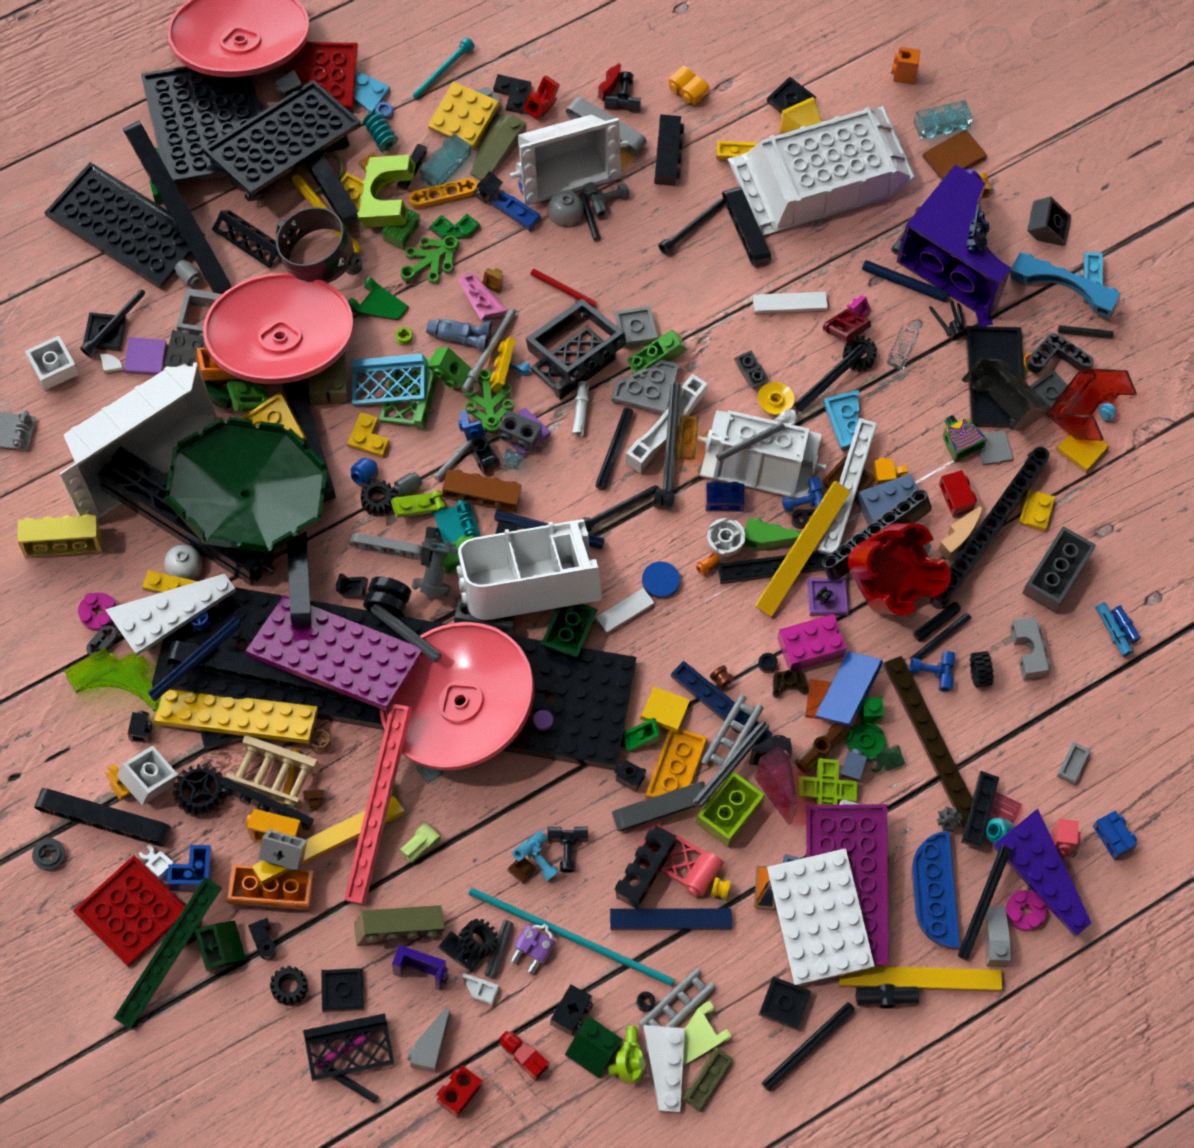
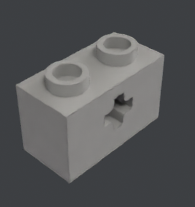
M268 829L262 838L259 859L269 864L284 866L289 870H298L304 860L307 840Z

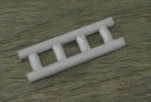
M740 694L701 762L708 766L710 761L722 767L747 738L764 707L760 704H757L755 709L744 703L747 697ZM740 710L750 715L745 726L735 721ZM730 727L741 732L735 743L725 737ZM720 744L731 749L725 759L715 754Z
M695 968L638 1023L642 1029L643 1025L660 1026L654 1019L663 1011L671 1019L664 1027L675 1028L716 989V986L712 982L705 986L698 978L702 972ZM691 983L700 991L692 1000L683 992ZM677 997L686 1005L678 1014L669 1006Z

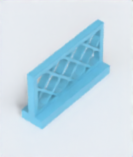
M423 354L351 360V368L353 369L352 405L361 406L425 400L428 360ZM414 369H421V374L416 379L410 376ZM396 371H402L404 375L396 381L392 375ZM379 372H384L386 376L380 383L377 382L374 377ZM358 374H366L368 376L362 384L358 382ZM409 377L413 383L405 389L400 384ZM390 378L395 384L387 391L383 385ZM373 380L377 386L369 392L365 386ZM418 385L420 387V395H411L409 392ZM398 386L404 390L399 397L392 395ZM382 388L386 394L382 398H375L373 395ZM362 390L368 393L363 400H357V395Z

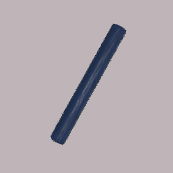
M865 260L862 270L930 297L945 301L948 296V292L871 261Z

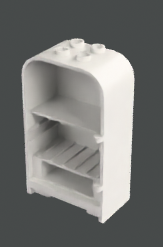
M584 519L558 524L548 522L546 526L509 532V529H506L505 533L469 539L459 547L460 565L456 566L458 577H461L458 581L459 590L464 592L461 593L463 604H467L468 611L476 619L492 620L602 600L599 566L596 559L590 560L589 538Z

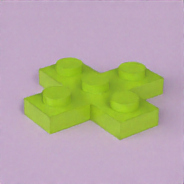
M819 758L817 778L798 777L797 797L815 798L816 805H837V801L842 800L856 802L857 781L838 780L839 760Z

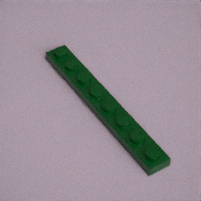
M204 877L113 1017L115 1020L129 1029L133 1028L190 940L195 929H197L221 892V886Z

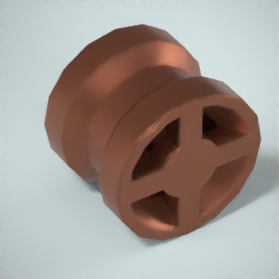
M725 665L718 667L710 674L711 680L717 683L716 686L719 690L725 688L734 680L733 675L727 672Z

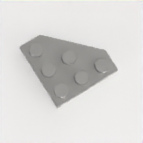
M660 360L655 365L647 369L644 368L625 380L617 381L611 401L664 414L669 404L670 384L675 383L679 364Z

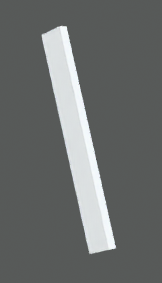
M859 418L839 482L851 493L824 533L818 549L819 553L829 555L840 546L877 423Z

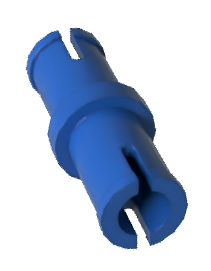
M1119 605L1113 608L1114 610H1111V613L1119 623L1120 629L1125 632L1130 643L1133 644L1138 639H1141V636L1133 626L1134 622L1128 618L1122 606Z

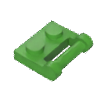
M229 381L227 384L235 412L253 410L269 399L265 385L262 383ZM259 400L261 401V402H242V401H259Z

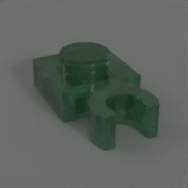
M899 745L879 751L881 756L879 758L870 757L868 759L870 763L877 762V766L871 769L872 772H879L883 766L888 771L905 764Z

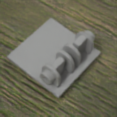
M22 410L19 414L0 412V447L28 451L36 417L30 416L26 410Z

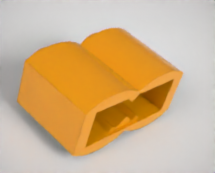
M682 66L669 78L670 90L675 94L681 95L688 104L690 103L695 106L709 93V85L685 66Z

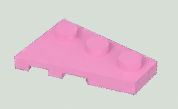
M474 273L461 275L458 281L480 320L504 316L507 309Z

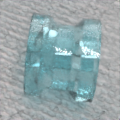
M507 448L502 466H512L513 469L517 470L522 452H513Z

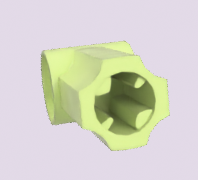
M424 823L415 832L414 837L400 849V852L408 861L413 863L423 852L433 848L440 841L441 836L428 823Z

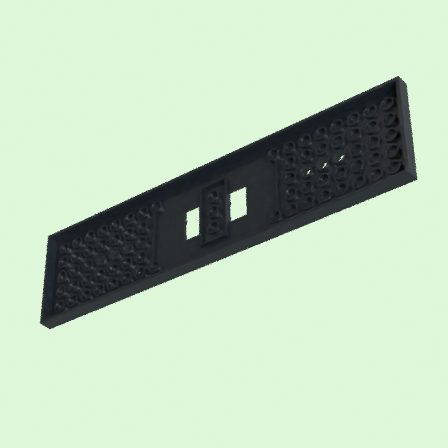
M235 587L236 592L222 600L218 607H212L207 610L211 620L209 628L204 631H197L189 622L163 639L151 683L152 687L156 686L177 667L167 661L173 641L203 645L234 617L240 620L242 626L216 649L246 655V649L283 595ZM310 600V605L410 643L374 615L372 611ZM394 615L419 636L434 628L447 625ZM508 635L520 646L530 663L536 696L533 699L530 714L522 730L502 751L615 771L618 765L637 657L583 648L579 657L574 658L542 647V640ZM241 641L248 643L244 649L238 648L237 644ZM195 669L188 672L169 689L219 697H231L233 699L253 698L317 706L318 714L316 718L385 730L380 716V708L372 705ZM546 695H553L555 700L548 703L544 700V697ZM465 698L459 699V700L457 701V705H458V706L463 705V704L465 703L466 699H465ZM546 710L552 714L553 725L549 730L540 731L534 726L533 718L538 711Z

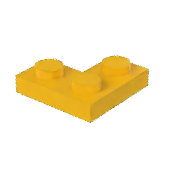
M360 412L347 442V447L383 458L389 444V439L373 434L378 417Z

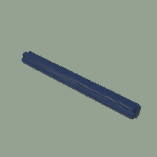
M496 510L494 515L495 521L516 524L517 527L524 529L548 525L546 522L501 510ZM588 534L589 546L602 549L604 538Z
M236 617L232 618L148 692L149 697L153 701L158 700L242 626L240 620Z

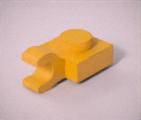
M115 764L108 767L109 771L105 774L111 780L109 785L119 800L132 795L117 777L119 768Z

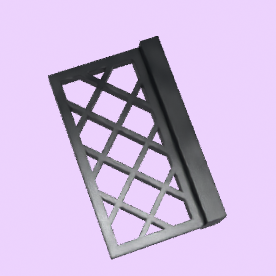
M586 326L551 353L555 356H564L562 362L569 366L574 362H566V356H577L576 360H578L579 356L589 352L580 351L581 345L591 346V351L593 346H598L603 340ZM587 333L592 337L591 341H581V337ZM571 345H578L577 351H567V348ZM616 352L570 385L562 378L554 384L551 381V377L560 376L552 372L550 368L549 372H541L539 368L546 366L541 361L531 366V370L561 400L578 388V382L587 381L616 360Z
M385 1013L303 1030L312 1082L395 1065ZM384 1029L385 1037L381 1043L371 1038L375 1031ZM359 1034L366 1038L360 1048L350 1042L355 1035ZM335 1039H341L345 1042L339 1052L330 1047ZM368 1041L378 1046L372 1056L362 1050ZM320 1043L325 1048L317 1056L311 1052L310 1044ZM348 1044L358 1050L351 1060L342 1054ZM327 1049L337 1054L331 1064L322 1059ZM380 1049L388 1052L389 1060L380 1062L374 1057ZM360 1052L370 1058L366 1065L359 1066L354 1062ZM339 1057L349 1062L343 1070H338L334 1067ZM319 1061L328 1066L324 1074L315 1075L314 1068Z

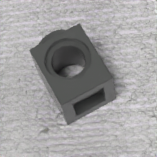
M295 70L275 79L277 83L275 89L278 95H282L283 98L303 87Z

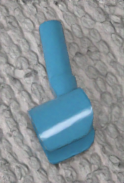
M523 362L521 366L509 364V368L517 370L522 376L528 375L531 371V365L527 362Z

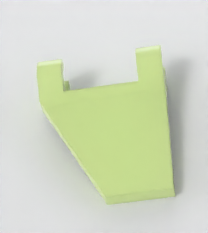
M710 1001L697 1009L685 1028L684 1066L731 1039L728 1029L716 1035L705 1015L714 1011V1006Z

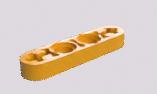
M466 178L417 190L409 195V204L413 209H422L471 197L477 191V183L474 179ZM452 188L457 191L453 195L447 193V190ZM438 193L439 197L432 199L430 194Z

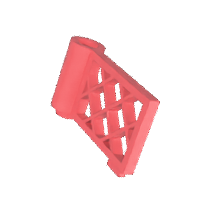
M657 823L655 824V825H657V826H659V827H661V828H663V829L669 831L668 829L662 827L661 825H659V824H657ZM676 835L677 842L682 844L683 850L671 852L669 857L672 866L663 867L660 872L687 887V892L691 896L696 898L698 896L702 897L724 862L715 854L705 852ZM696 852L700 856L696 861L688 862L686 853ZM684 854L686 863L675 865L673 856ZM643 863V864H641V865H643L644 867H647L649 864H648V863ZM687 867L688 875L686 878L679 877L676 869Z

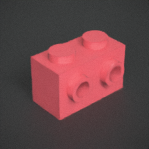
M1059 818L1051 830V838L1061 858L1070 856L1073 850H1076L1077 844L1081 842V832H1078L1079 821Z

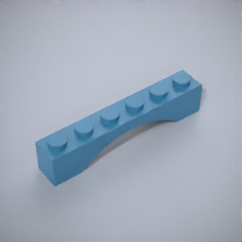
M1020 252L1010 270V278L1024 284L1050 282L1067 286L1085 298L1093 312L1110 319L1120 301L1121 293L1115 288H1108L1095 280L1085 279L1080 274H1073L1063 267L1053 266L1048 261L1036 259L1028 253Z

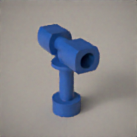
M819 477L808 479L810 489L807 492L808 496L793 500L790 497L782 498L785 513L792 512L793 507L808 503L811 506H815V508L818 507L823 499L821 494L823 488Z
M944 651L941 655V663L938 662L937 666L921 663V659L912 657L909 672L918 674L919 671L935 673L936 678H939V691L950 692L953 688L951 669L955 664V653Z

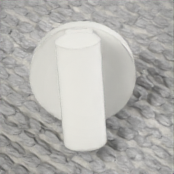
M784 410L775 418V421L795 425L797 421L795 410Z

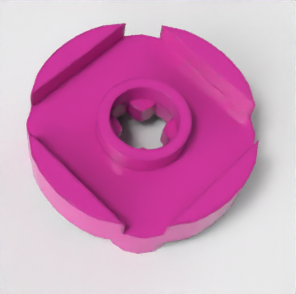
M100 592L88 593L79 604V618L87 629L99 631L103 626L114 624L105 609L115 607L116 603L108 594ZM100 608L103 612L96 616L94 610Z
M1016 891L1009 898L1005 906L1010 924L1020 931H1031L1039 927L1046 917L1047 910L1045 904L1032 891ZM1021 907H1029L1031 913L1024 915Z

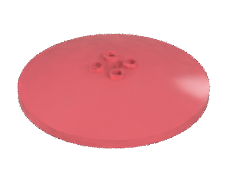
M188 0L172 16L168 25L167 36L174 56L192 70L219 77H244L264 73L288 62L304 47L310 29L307 12L298 0Z
M274 273L245 280L223 293L213 303L206 315L203 325V336L208 354L227 373L254 383L282 384L314 376L335 363L343 355L351 341L354 328L353 315L345 297L327 282L322 280L306 282L297 279L291 273Z
M451 623L422 634L420 637L442 654V658L439 662L435 663L425 654H422L392 704L412 708L402 754L421 766L436 770L465 769L493 758L517 737L525 725L533 705L534 677L526 655L520 646L506 633L482 623ZM461 698H465V703L461 706H458L457 701ZM390 707L387 711L380 709L384 729L386 728Z

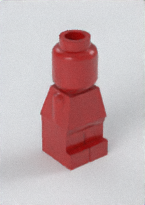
M505 1031L500 1036L501 1047L510 1055H514V1060L535 1081L549 1067V1062L536 1049L528 1044H523V1041L515 1033Z

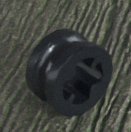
M824 586L816 595L815 600H819L820 604L824 605L830 599L833 592L828 591L827 587Z
M647 991L641 992L636 1002L638 1009L642 1012L651 1011L655 1004L654 995ZM642 998H643V999L649 998V999H650L649 1003H651V1004H650V1005H648V1004L642 1005V1000H641V999H642Z

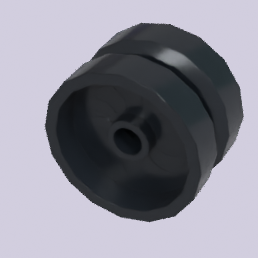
M383 576L372 578L368 588L370 593H367L363 603L364 608L371 611V607L378 603L392 615L404 617L407 608L406 603H408L412 592L406 584L393 578Z

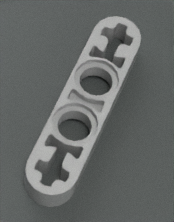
M353 533L349 543L350 546L356 549L415 560L422 559L423 547L421 545L360 533Z

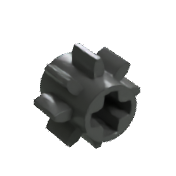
M945 806V809L938 811L940 818L936 820L938 825H941L943 831L947 829L953 832L954 829L960 827L959 820L962 819L961 813H957L956 807L952 809Z

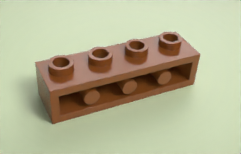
M447 469L442 488L444 498L458 501L463 499L465 502L515 513H517L522 493V484H518L515 481L507 482L496 477H483L477 473H464L459 469Z

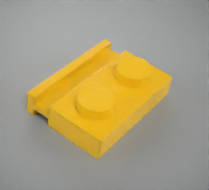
M1028 489L1018 524H1025L1027 527L1045 532L1055 496Z

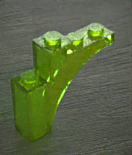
M103 648L64 670L67 680L76 693L94 687L120 688L140 697L153 712L158 710V701L161 699L153 701L148 695V692L151 690L149 688L151 683L146 676L148 674L146 670L148 663L143 655L139 657L133 652L117 661L113 652L109 653L106 648Z

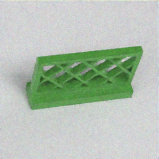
M426 367L425 400L416 401L412 405L409 402H405L408 407L401 412L398 411L396 406L402 402L390 403V405L389 403H384L379 419L380 422L416 426L418 430H425L438 380L433 371ZM414 369L417 375L413 376L412 378L416 379L421 374V372L419 373L417 369ZM396 371L392 375V377L395 380H397L398 378L403 376L404 373L402 371ZM406 378V382L401 385L405 388L408 385L410 386L413 381ZM390 379V381H389V385H388L387 391H388V390L394 385V383H395V382L392 381L391 379ZM398 386L393 391L392 395L396 394L397 392L399 393V395H401L402 393L400 392V390L402 389ZM420 387L413 388V391L409 392L411 395H420ZM392 409L397 413L392 418L386 417L387 412ZM409 411L414 413L412 420L404 419L403 415Z

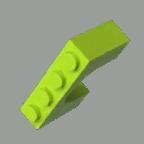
M410 155L369 158L368 165H366V178L363 181V194L360 196V210L357 212L358 220L361 221L364 228L401 226L406 224L408 209L402 200L380 201L376 198L380 189L390 182L413 180L416 165Z

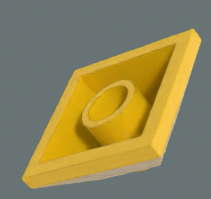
M811 97L783 110L779 132L784 134L797 130L802 126L808 127L821 123L815 99Z

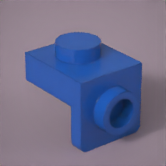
M467 411L459 413L461 420L458 421L460 431H464L467 441L472 440L475 436H485L481 421L470 423Z

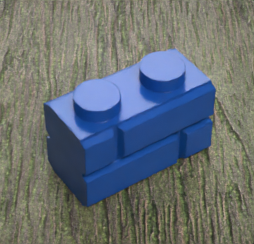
M1113 811L1098 819L1093 825L1114 860L1132 851L1137 846L1135 834L1132 831H1128L1125 826V818L1121 814L1118 815L1117 811Z

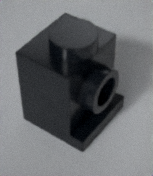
M489 171L476 186L479 189L476 191L475 196L477 199L487 203L503 182Z
M145 711L132 712L128 729L130 741L150 744L148 735L152 730V721L149 719L150 713Z
M625 760L623 764L619 763L614 771L616 773L615 781L636 792L646 777L647 770ZM628 770L629 772H631V773H633V774L628 775V774L626 773V771Z

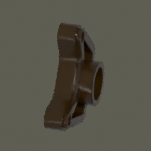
M786 670L774 674L772 691L774 698H778L785 690H798L802 695L808 693L809 688L802 671Z

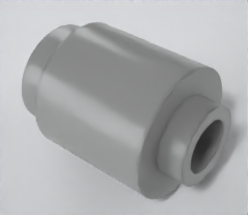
M181 260L176 264L174 268L176 274L187 286H196L200 282L201 273L189 261Z

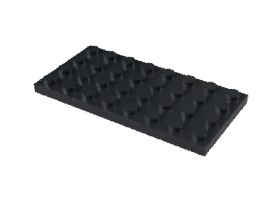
M312 80L203 148V154L251 197L359 128L361 121L317 82Z
M91 162L88 163L44 212L46 217L159 289L176 272L174 269L176 264L181 260H186L191 254L169 212L165 208Z

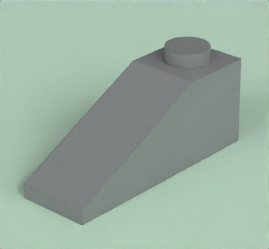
M989 907L985 916L986 966L1007 967L1011 961L1006 907Z
M445 1008L415 1042L414 1049L410 1048L408 1060L410 1061L411 1068L435 1073L450 1016V1008Z

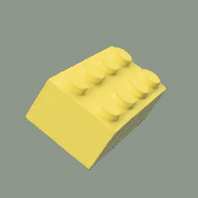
M84 514L78 517L66 515L62 518L44 517L43 519L25 518L24 520H18V543L24 557L102 552L101 529L96 515Z

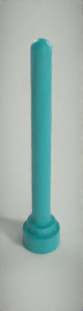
M468 37L460 41L459 48L413 92V97L419 98L463 53L471 52L475 48L473 41Z

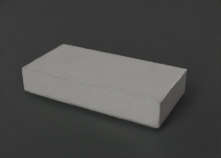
M1073 742L1057 777L1075 785L1091 750Z

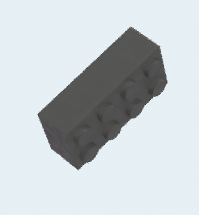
M1063 526L1030 577L1022 594L1056 613L1092 555L1096 545Z

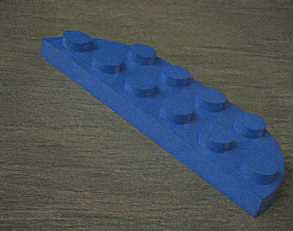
M943 831L928 837L914 855L912 861V882L915 915L921 930L930 940L945 948L959 949L949 831Z

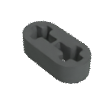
M103 626L88 643L86 650L90 658L94 660L101 659L117 641L118 635L113 626ZM105 633H107V634L111 633V634H112V637H111V638H110V637H107V638H106L104 634H105ZM98 646H99V650H100V651H99V652L95 651V652L93 653L92 648H93V647H94V648H98Z

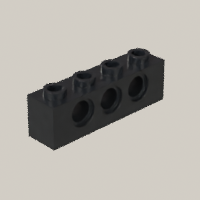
M657 825L654 826L653 830L650 829L645 836L646 842L643 847H638L634 862L628 864L625 870V877L623 880L620 879L615 886L616 898L637 910L677 844L676 835ZM654 846L660 848L658 852L650 851V849ZM643 863H648L650 867L647 869L640 868V865ZM632 880L640 881L637 886L630 885Z

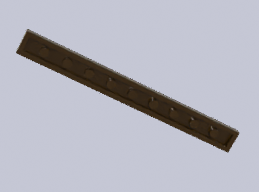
M902 656L886 661L883 666L953 808L956 807L957 813H961L962 819L959 821L963 829H965L972 797Z

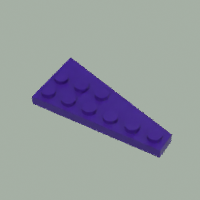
M1037 808L993 845V848L997 852H999L1002 845L1011 849L1007 863L1073 936L1077 937L1090 926L1091 921Z

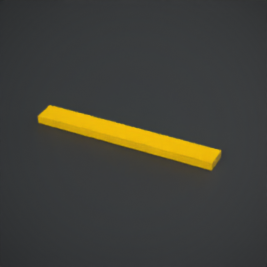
M837 481L832 483L755 604V607L768 617H772L851 493V491Z
M395 796L390 799L385 824L404 815V810ZM365 811L306 839L307 845L301 865L358 838ZM264 860L252 866V870L262 885L291 871L281 865L266 863Z
M875 966V968L838 976L839 987H877L882 984H894L896 987L918 986V989L1002 991L1001 970Z

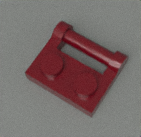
M845 309L823 324V331L833 333L843 338V341L852 343L857 335L871 327V321ZM838 325V326H840V327H842V328H844V329H846V330H848V331L841 330V329L837 328L836 326Z

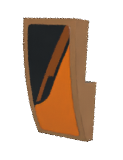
M756 866L754 907L774 909L775 899L767 866Z

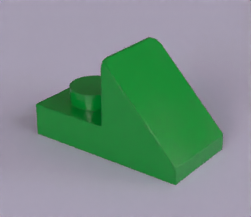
M652 718L623 732V739L628 752L635 751L645 745L656 746L661 737L656 718Z

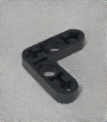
M1052 333L1030 355L1026 366L1032 372H1040L1054 355H1057L1079 371L1088 372L1094 360L1089 354L1062 336ZM1041 350L1047 351L1049 355L1042 354ZM1065 350L1071 351L1073 355H1068Z

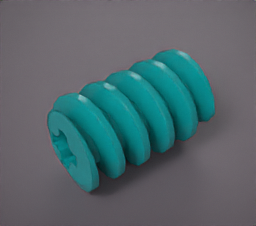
M370 113L364 118L363 124L366 126L379 151L385 152L391 149L397 142L398 137L391 130V125L388 124L385 115L382 113Z

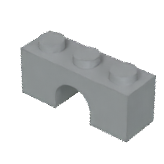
M1036 617L1013 620L1010 625V631L1014 645L1024 644L1031 650V654L1022 655L1018 662L1022 679L1029 680L1046 677L1050 670V661L1045 656L1046 645L1040 637V623H1037Z

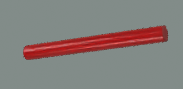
M534 268L530 273L535 278L577 300L583 299L593 308L597 301Z

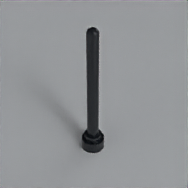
M719 199L671 239L661 241L658 244L660 251L664 255L670 254L677 242L725 204L724 199Z
M139 290L92 341L85 342L80 347L86 356L91 358L96 353L97 345L143 298L145 291Z
M654 485L592 518H582L585 521L587 533L592 531L595 524L655 494L659 487Z

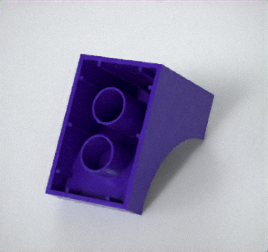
M955 164L906 224L897 263L933 286L947 291L950 297L987 320L999 305L1011 267L998 259L988 247L984 249L983 256L980 255L979 251H975V253L968 252L966 247L970 224L975 218L977 204H980L986 183L982 181L981 176L972 169L964 170Z

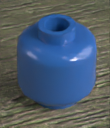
M365 457L359 459L350 469L351 479L358 485L369 484V481L374 480L378 475L377 463L373 459Z

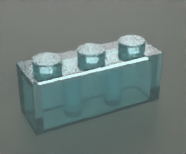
M966 100L917 111L913 122L920 139L932 138L939 134H948L956 130H965L970 127L973 117Z
M453 134L444 141L443 146L439 150L433 152L427 162L425 161L421 165L420 178L432 187L444 184L471 155V145L456 134Z

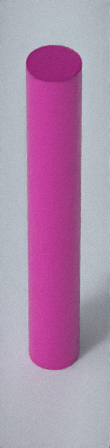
M361 1035L350 1042L358 1047L362 1045L366 1038ZM348 1044L342 1054L344 1055L354 1048ZM343 1046L337 1048L336 1050L339 1052ZM330 1052L323 1056L322 1059L330 1063L337 1054ZM319 1061L316 1066L319 1069L325 1064Z

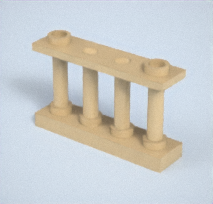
M245 735L242 743L247 753L236 776L227 773L226 778L268 798L280 801L292 809L295 807L302 809L303 805L297 797L308 773L314 772L318 774L321 767L318 760ZM259 753L264 755L265 759L254 782L243 779L254 755ZM275 759L282 761L283 765L272 788L262 786L261 784L272 761H275ZM294 765L299 767L301 771L290 795L279 792L290 767Z

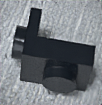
M341 573L336 582V591L344 598L365 597L368 579L366 577L348 578Z

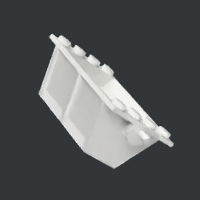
M591 114L518 135L520 162L515 165L516 172L509 175L511 179L518 177L519 182L522 183L524 204H534L551 199L560 191L568 190L575 192L582 190L583 185L589 182H594L596 186L621 179L620 148L629 146L628 141L620 142L618 118L604 121Z
M716 410L712 429L709 430L708 437L698 436L697 438L698 442L706 443V453L700 477L795 499L808 496V479L814 476L815 468L825 470L826 465L817 463V452L822 434L810 432L809 428L783 423L785 429L719 462L716 458L717 454L780 422L728 410V413Z

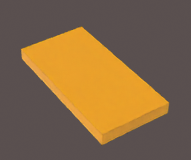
M681 728L678 729L677 733L669 730L645 798L650 799L691 785L708 738Z

